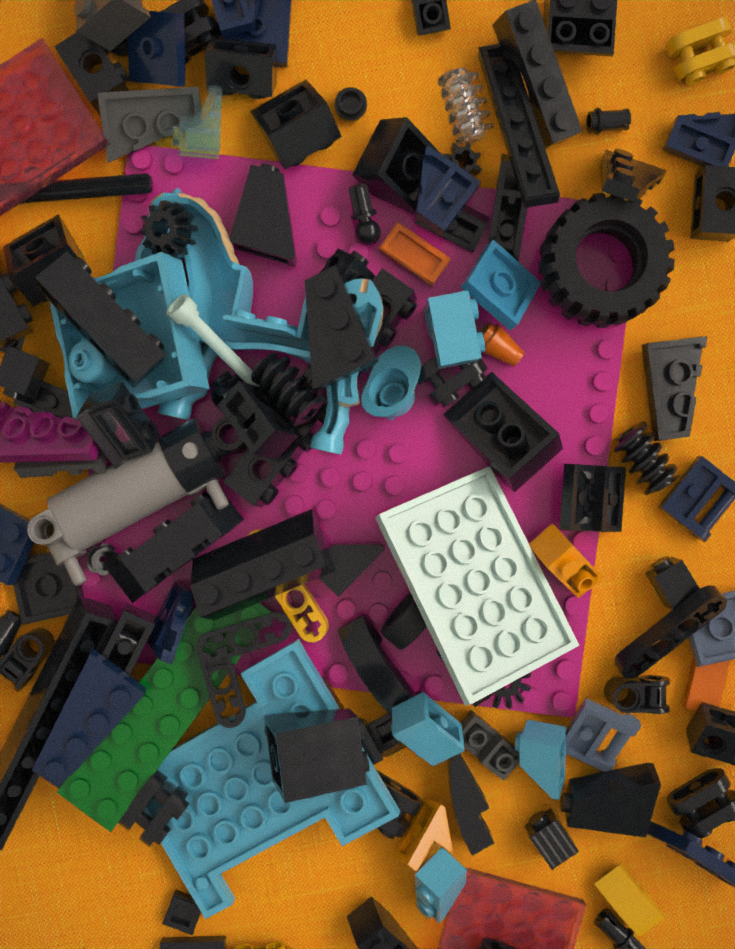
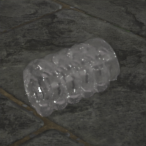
M466 68L447 71L437 81L438 85L442 88L441 97L447 100L444 107L450 113L448 121L451 125H454L452 135L458 138L456 140L458 147L466 146L468 142L472 144L479 141L494 128L493 123L483 124V120L491 115L490 111L479 110L480 107L487 103L484 97L476 98V95L483 91V86L472 85L473 82L479 79V73H469Z

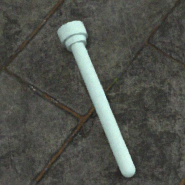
M183 294L175 299L168 307L166 314L176 324H182L185 327L189 326L246 383L259 387V385H256L251 380L253 371L198 316L197 304L187 294Z

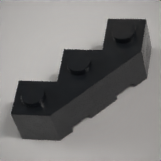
M206 491L201 493L190 502L193 506L191 509L173 522L169 519L165 520L152 530L155 533L152 538L136 550L129 547L115 558L118 564L109 573L132 603L155 588L168 576L187 564L244 520L226 495L225 497L229 503L228 506L218 510L210 495Z

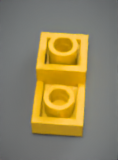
M619 863L594 883L609 904L639 937L665 919V915L644 888L641 890L622 863Z

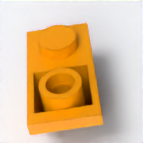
M553 523L529 543L531 549L542 563L578 599L603 578Z

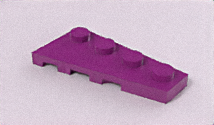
M0 401V463L94 461L97 459L100 447L78 419L70 417L58 418L49 412H32L27 407L17 406L15 408Z

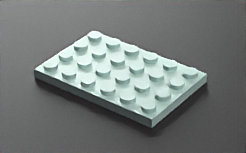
M490 466L380 513L375 517L465 706L475 703L579 646Z

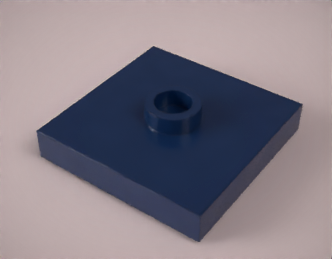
M260 0L254 30L228 36L225 39L277 44V67H288L292 0Z
M149 11L151 18L128 36L129 81L185 86L184 13Z

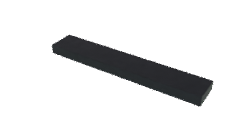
M499 44L479 47L478 58L524 208L558 203L560 192L519 68L511 59L503 56Z

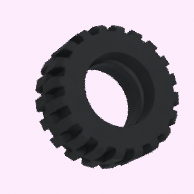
M603 192L593 194L589 200L582 198L575 202L569 210L566 209L546 234L547 237L542 243L539 252L542 257L538 262V273L543 274V280L540 284L543 291H549L551 298L548 301L553 307L559 305L564 310L561 315L568 320L574 317L578 319L579 325L586 327L591 324H596L597 328H607L614 324L617 326L644 313L646 309L653 306L661 298L660 293L667 289L671 281L667 274L674 270L675 259L669 258V253L675 250L672 239L666 240L665 233L669 231V228L665 221L659 224L654 218L658 212L652 207L645 210L640 206L643 200L638 199L636 202H632L612 194L606 198ZM589 234H609L619 239L628 249L632 259V275L630 281L623 288L614 292L599 290L582 277L576 262V249L581 240Z

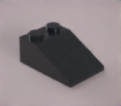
M491 372L486 376L485 380L471 389L444 413V416L484 462L491 467L492 471L516 492L563 450L559 433Z

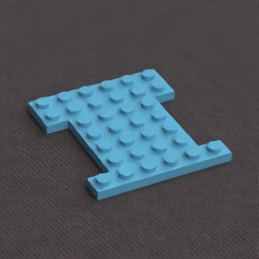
M299 639L240 673L256 700L246 707L244 720L240 725L226 728L217 723L174 747L158 768L161 773L168 777L162 787L173 793L177 786H180L189 793L185 800L190 804L178 820L174 817L169 820L167 825L172 829L161 842V845L205 919L231 906L235 901V897L221 873L295 833L326 818L340 844L344 846L395 819L400 814V809L369 757V772H365L367 785L285 803L272 781L264 716L340 709ZM236 713L229 716L230 720L235 719ZM153 798L144 812L154 818L163 804Z

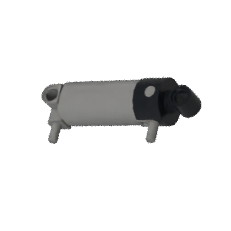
M226 417L216 422L213 429L208 432L194 418L160 436L152 452L127 460L117 469L111 464L107 466L106 473H94L49 497L47 501L48 509L30 520L27 529L28 535L36 544L47 545L56 565H64L73 584L79 586L87 580L77 558L87 553L85 549L188 494L193 496L207 489L216 509L221 510L227 507L229 503L218 483L220 479L227 476L222 457L228 454L241 453L247 446L240 436L232 444L225 443L224 435L226 431L233 428Z

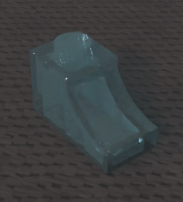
M209 84L208 95L202 107L192 116H181L180 125L173 126V146H179V156L219 159L223 86Z

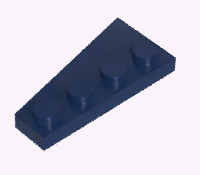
M92 648L32 771L57 788H60L68 776H71L145 695L147 688Z

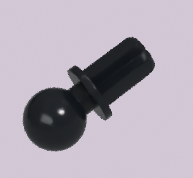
M366 183L355 184L348 189L354 213L351 215V219H358L359 221L355 228V237L362 245L370 246L375 244L381 235L380 226L371 219V216L377 214V211L372 209Z

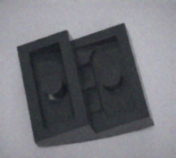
M564 463L560 530L621 532L626 467Z

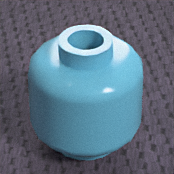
M87 340L76 343L71 349L69 368L71 374L77 380L90 384H106L117 375L118 372Z

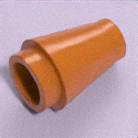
M488 322L480 332H482L485 342V352L483 353L512 367L516 366L522 359L525 351L520 348L499 324L494 325Z

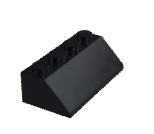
M311 509L193 558L190 587L200 618L215 621L328 575L336 570L315 512Z

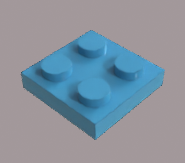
M492 240L485 246L460 288L464 291L469 290V295L473 299L475 298L477 303L510 331L520 322L540 286V281L495 240Z

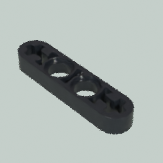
M713 585L697 590L616 655L615 664L623 677L627 679L635 678L647 671L719 615L727 605L726 598Z

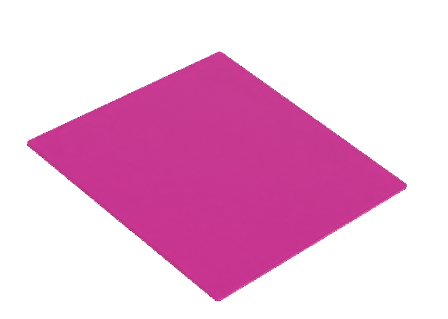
M149 145L127 154L125 175L149 174L153 181V191L146 194L122 195L113 271L120 266L135 261L136 251L145 237L138 232L140 229L145 228L146 224L140 217L148 216V206H150L151 200L161 193H172L176 188H179L184 194L200 197L205 200L209 207L214 209L221 217L230 238L251 164L259 167L263 163L269 164L280 170L286 182L297 263L294 267L234 249V255L237 257L239 264L246 266L251 272L253 300L250 313L255 314V318L265 321L267 316L286 320L287 324L298 327L306 295L305 280L319 274L325 267L327 260L338 248L349 254L354 250L368 260L369 263L366 267L375 277L383 268L413 289L417 297L415 311L407 320H401L395 328L397 330L395 338L387 347L384 345L376 354L377 359L383 352L394 346H408L414 349L420 357L421 366L436 357L433 340L429 341L423 308L426 301L430 297L464 291L460 286L488 244L496 189L479 187L466 204L490 217L474 252L415 224L417 220L415 214L382 200L370 192L372 209L377 211V214L371 216V219L380 226L381 235L375 244L366 246L359 243L355 237V228L359 223L358 219H351V215L354 213L348 189L352 185L360 184L352 176L354 171L300 164L284 169L281 163L276 161ZM559 197L558 203L529 207L527 209L518 262L540 282L543 280V274L538 273V262L542 257L539 252L542 243L547 237L546 234L566 209L569 210L575 202L579 201L578 199ZM397 222L451 258V261L433 287H430L379 251L380 246ZM592 233L583 238L576 249L577 266L582 277L590 285L599 290L614 292L623 288L630 281L632 275L631 255L619 239L605 233ZM182 258L180 260H182L187 286H189L185 258ZM541 284L520 322L510 331L479 303H477L479 318L475 319L477 332H480L488 322L494 325L499 324L520 348L525 351L522 359L514 367L482 352L481 359L488 367L483 372L485 376L493 372L559 433L563 450L516 492L494 473L528 543L532 542L552 523L560 530L564 463L608 466L626 322L617 326L614 324L607 328H597L596 324H591L588 327L579 325L578 319L574 317L568 320L561 315L564 310L559 305L555 307L551 305L548 301L551 295L548 290L543 291ZM383 306V318L387 317L391 312V308L388 306ZM234 351L252 371L260 361L271 353H278V360L288 357L291 363L286 370L294 366L299 369V374L295 380L301 377L310 366L300 358L279 351ZM219 356L213 362L208 379L210 389L207 392V396L192 405L190 420L196 418L207 432L213 429L216 422L226 417L211 399L210 393L214 389L211 384L226 371H229L232 377L237 374ZM457 365L444 368L439 373L447 382L461 372V369ZM371 369L368 373L363 372L357 379L360 404L349 409L350 423L343 436L344 448L342 454L313 448L307 453L304 451L296 461L299 463L296 471L290 478L286 479L284 477L277 487L279 492L276 498L269 505L264 504L262 508L253 506L223 482L248 447L241 453L228 454L222 457L227 476L220 479L218 483L244 520L196 557L244 538L254 530L265 529L311 509L315 512L328 548L334 543L380 542L385 547V550L339 597L319 578L306 583V586L329 622L327 634L317 642L303 640L291 623V633L286 640L243 653L234 665L236 674L241 676L240 673L299 639L320 676H325L331 687L370 692L350 661L338 634L340 627L365 614L383 638L380 644L381 648L414 693L421 690L432 700L464 704L446 666L436 653L438 649L427 627L410 645L401 650L381 634L383 624L394 609L410 593V590L375 517L380 513L489 467L444 416V413L471 389L466 384L456 391L460 397L443 408L441 403L434 406L427 396L435 390L431 383L427 380L419 385L417 382L414 389L415 400L413 406L407 413L395 417L392 421L385 417H374L367 413L362 406L361 396L371 374ZM326 387L317 391V397L321 395L324 398L327 397ZM160 404L142 409L149 420L155 423L160 436L190 421L157 413ZM310 420L300 426L306 425ZM117 421L118 429L115 434L123 443V441L130 438ZM234 428L227 430L224 435L225 443L232 444L236 442L239 435ZM108 459V461H107V466H109V465L112 464V463L109 461V459ZM269 462L263 463L259 468L258 473L261 479L267 478L271 473ZM89 469L88 477L95 473L93 469ZM204 489L193 496L188 494L93 546H100L102 543L110 544L118 555L129 547L136 550L155 535L152 531L154 528L167 519L173 522L193 507L190 502L205 491L208 493V491ZM560 530L595 567L599 532ZM91 546V547L85 549L86 552L88 553L89 549L92 548L93 546ZM87 553L78 558V562L87 578L86 582L81 584L84 597L108 604L116 620H118L126 603L157 617L174 581L187 586L191 590L190 581L193 559L132 603L111 574L100 575L98 572L93 573L88 569L86 564L88 561ZM534 553L579 646L530 672L531 677L521 679V683L531 686L530 691L518 690L524 698L522 703L517 702L511 695L512 708L507 709L505 707L503 697L498 708L573 717L576 713L592 589L585 592L578 599ZM101 556V557H100V559H99L100 562H104V561H105V557H104V556ZM291 590L287 595V601L292 607L299 608L304 603V596L298 590ZM275 596L260 602L272 612H281L286 615ZM193 597V606H192V609H191V611L189 612L187 618L190 616V614H191V613L193 612V610L196 608V603H195L194 597ZM311 606L302 613L296 614L298 619L305 615L309 622V625L306 627L308 632L314 631L316 634H319L317 629L321 626L318 620L312 622L307 613L313 611ZM278 618L271 619L272 625L260 630L259 642L267 641L264 637L265 633L274 632L276 636H281L282 629L286 627V623L279 622ZM147 642L136 663L153 665L158 657ZM494 695L479 706L494 708L492 707Z

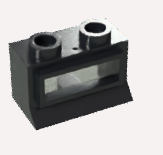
M123 382L89 394L76 416L116 469L127 460L152 452L160 436L155 423L149 420L139 406L135 395L129 392Z

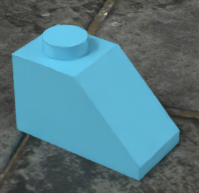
M527 719L523 731H518L515 739V751L520 753V767L552 799L559 800L566 774V727Z

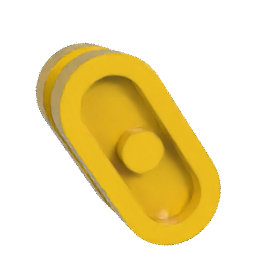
M722 17L684 31L666 42L665 47L669 58L681 57L682 63L674 68L679 83L686 82L687 86H690L705 79L708 73L717 71V74H723L735 68V42L726 44L724 40L733 31L728 17ZM711 45L712 50L695 56L694 51Z

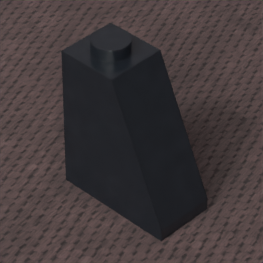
M263 163L259 167L251 164L229 239L235 250L295 267L297 257L284 175L275 166Z
M647 762L570 779L567 792H562L560 798V810L565 813L567 826L646 838L661 787L654 763Z

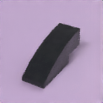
M460 753L448 759L449 789L462 837L473 856L495 842L488 825L481 815L482 812L489 809L486 796Z

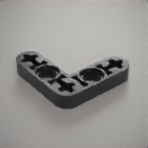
M272 612L215 629L203 634L198 640L197 654L215 718L223 727L233 728L240 725L246 713V706L232 657L286 640L292 628L291 621L284 613ZM278 618L279 622L286 623V627L282 629L281 636H276L274 632L265 633L264 637L267 641L259 642V630L254 623L261 621L262 628L272 625L271 619ZM247 627L253 631L254 641L252 644L241 646L236 642L235 634L238 629ZM223 632H230L229 640L234 651L228 652V645L218 648L217 655L212 656L210 651H204L203 646L208 643L207 638L213 637L214 642H219L226 639ZM223 669L229 672L231 682L227 687L218 688L213 684L212 675L215 671ZM234 689L236 695H230V702L232 707H239L240 711L236 713L234 720H230L228 715L222 716L221 714L226 708L224 697L217 701L216 695H225Z

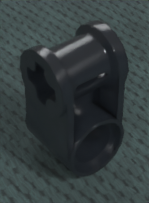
M44 628L31 630L17 639L11 649L0 659V674L15 685V691H21L36 674L38 667L51 652L54 646V638L50 631ZM30 639L38 643L39 652L31 648Z
M643 675L630 679L613 677L605 684V698L623 713L665 714L670 712V706L666 704V686L670 684V679L666 676ZM628 688L627 697L622 701H618L617 695L619 691Z

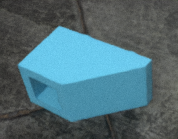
M443 847L415 874L416 906L425 917L429 919L433 917L439 924L445 918L466 884L467 869Z

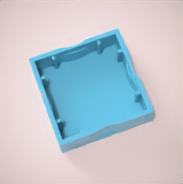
M159 252L120 266L107 275L93 278L99 285L105 283L116 295L114 301L123 310L126 308L130 309L140 320L141 324L139 327L147 335H155L165 347L163 350L166 354L164 361L134 388L119 373H117L112 381L106 384L83 383L71 374L69 368L71 349L76 343L86 339L50 303L56 337L63 352L64 376L73 418L78 419L76 416L89 394L121 382L125 384L130 393L135 395L142 409L210 389L198 335L189 326L185 327L182 324H176L166 314L168 307L179 296L187 294L190 297L182 260ZM110 411L101 414L104 419L115 418Z

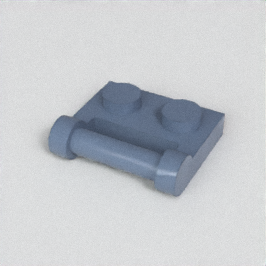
M586 698L566 729V754L601 771H610L616 765V757L631 736H635L640 730L641 723L633 715L625 714L623 716ZM610 729L617 730L606 749L600 752L596 751Z

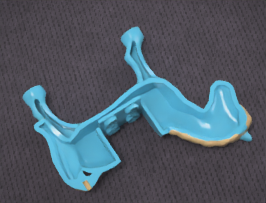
M179 188L174 189L172 193L164 192L155 196L151 200L150 206H159L160 201L163 200L171 203L177 202L186 207L185 211L191 212L195 216L191 224L197 226L199 230L192 233L191 238L197 244L193 246L187 244L188 255H178L177 259L185 258L189 279L188 291L190 298L197 304L198 316L233 351H279L300 358L311 365L306 295L298 327L287 324L286 320L273 316H267L266 321L255 318V314L250 313L253 300L251 272L246 266L239 264L237 257L234 255L232 242L218 213L209 207L205 200L200 197L184 194ZM147 236L144 237L136 251L135 261L153 255L151 254L152 249L145 248L142 245ZM354 279L346 282L349 293L355 294L357 297L355 307L373 347L382 326L384 312L382 298L370 279ZM199 337L206 374L209 379L213 362L218 355ZM359 372L326 387L327 409L324 424L312 435L310 448L342 454L344 448L343 436L350 423L349 409L360 404L357 389ZM208 390L162 403L157 413L190 420L192 405L207 396Z

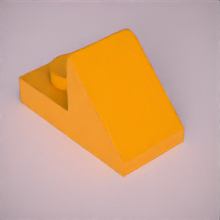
M426 797L423 800L422 807L417 815L414 816L393 856L418 871L421 863L428 857L429 849L433 842L451 853L453 851L446 809Z

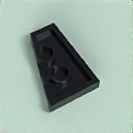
M707 336L641 345L651 426L655 436L653 441L690 437L696 404L694 392L697 377L701 376L702 365L700 364L702 348H706Z

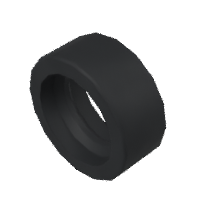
M411 592L394 609L381 628V634L399 650L410 645L427 627Z

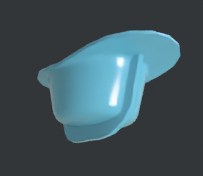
M394 346L387 349L378 357L379 362L373 366L361 396L362 406L370 415L385 417L393 421L395 417L404 415L413 406L415 400L414 389L422 366L419 355L408 346Z

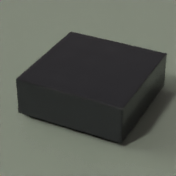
M176 889L162 924L193 935L201 911L190 894Z

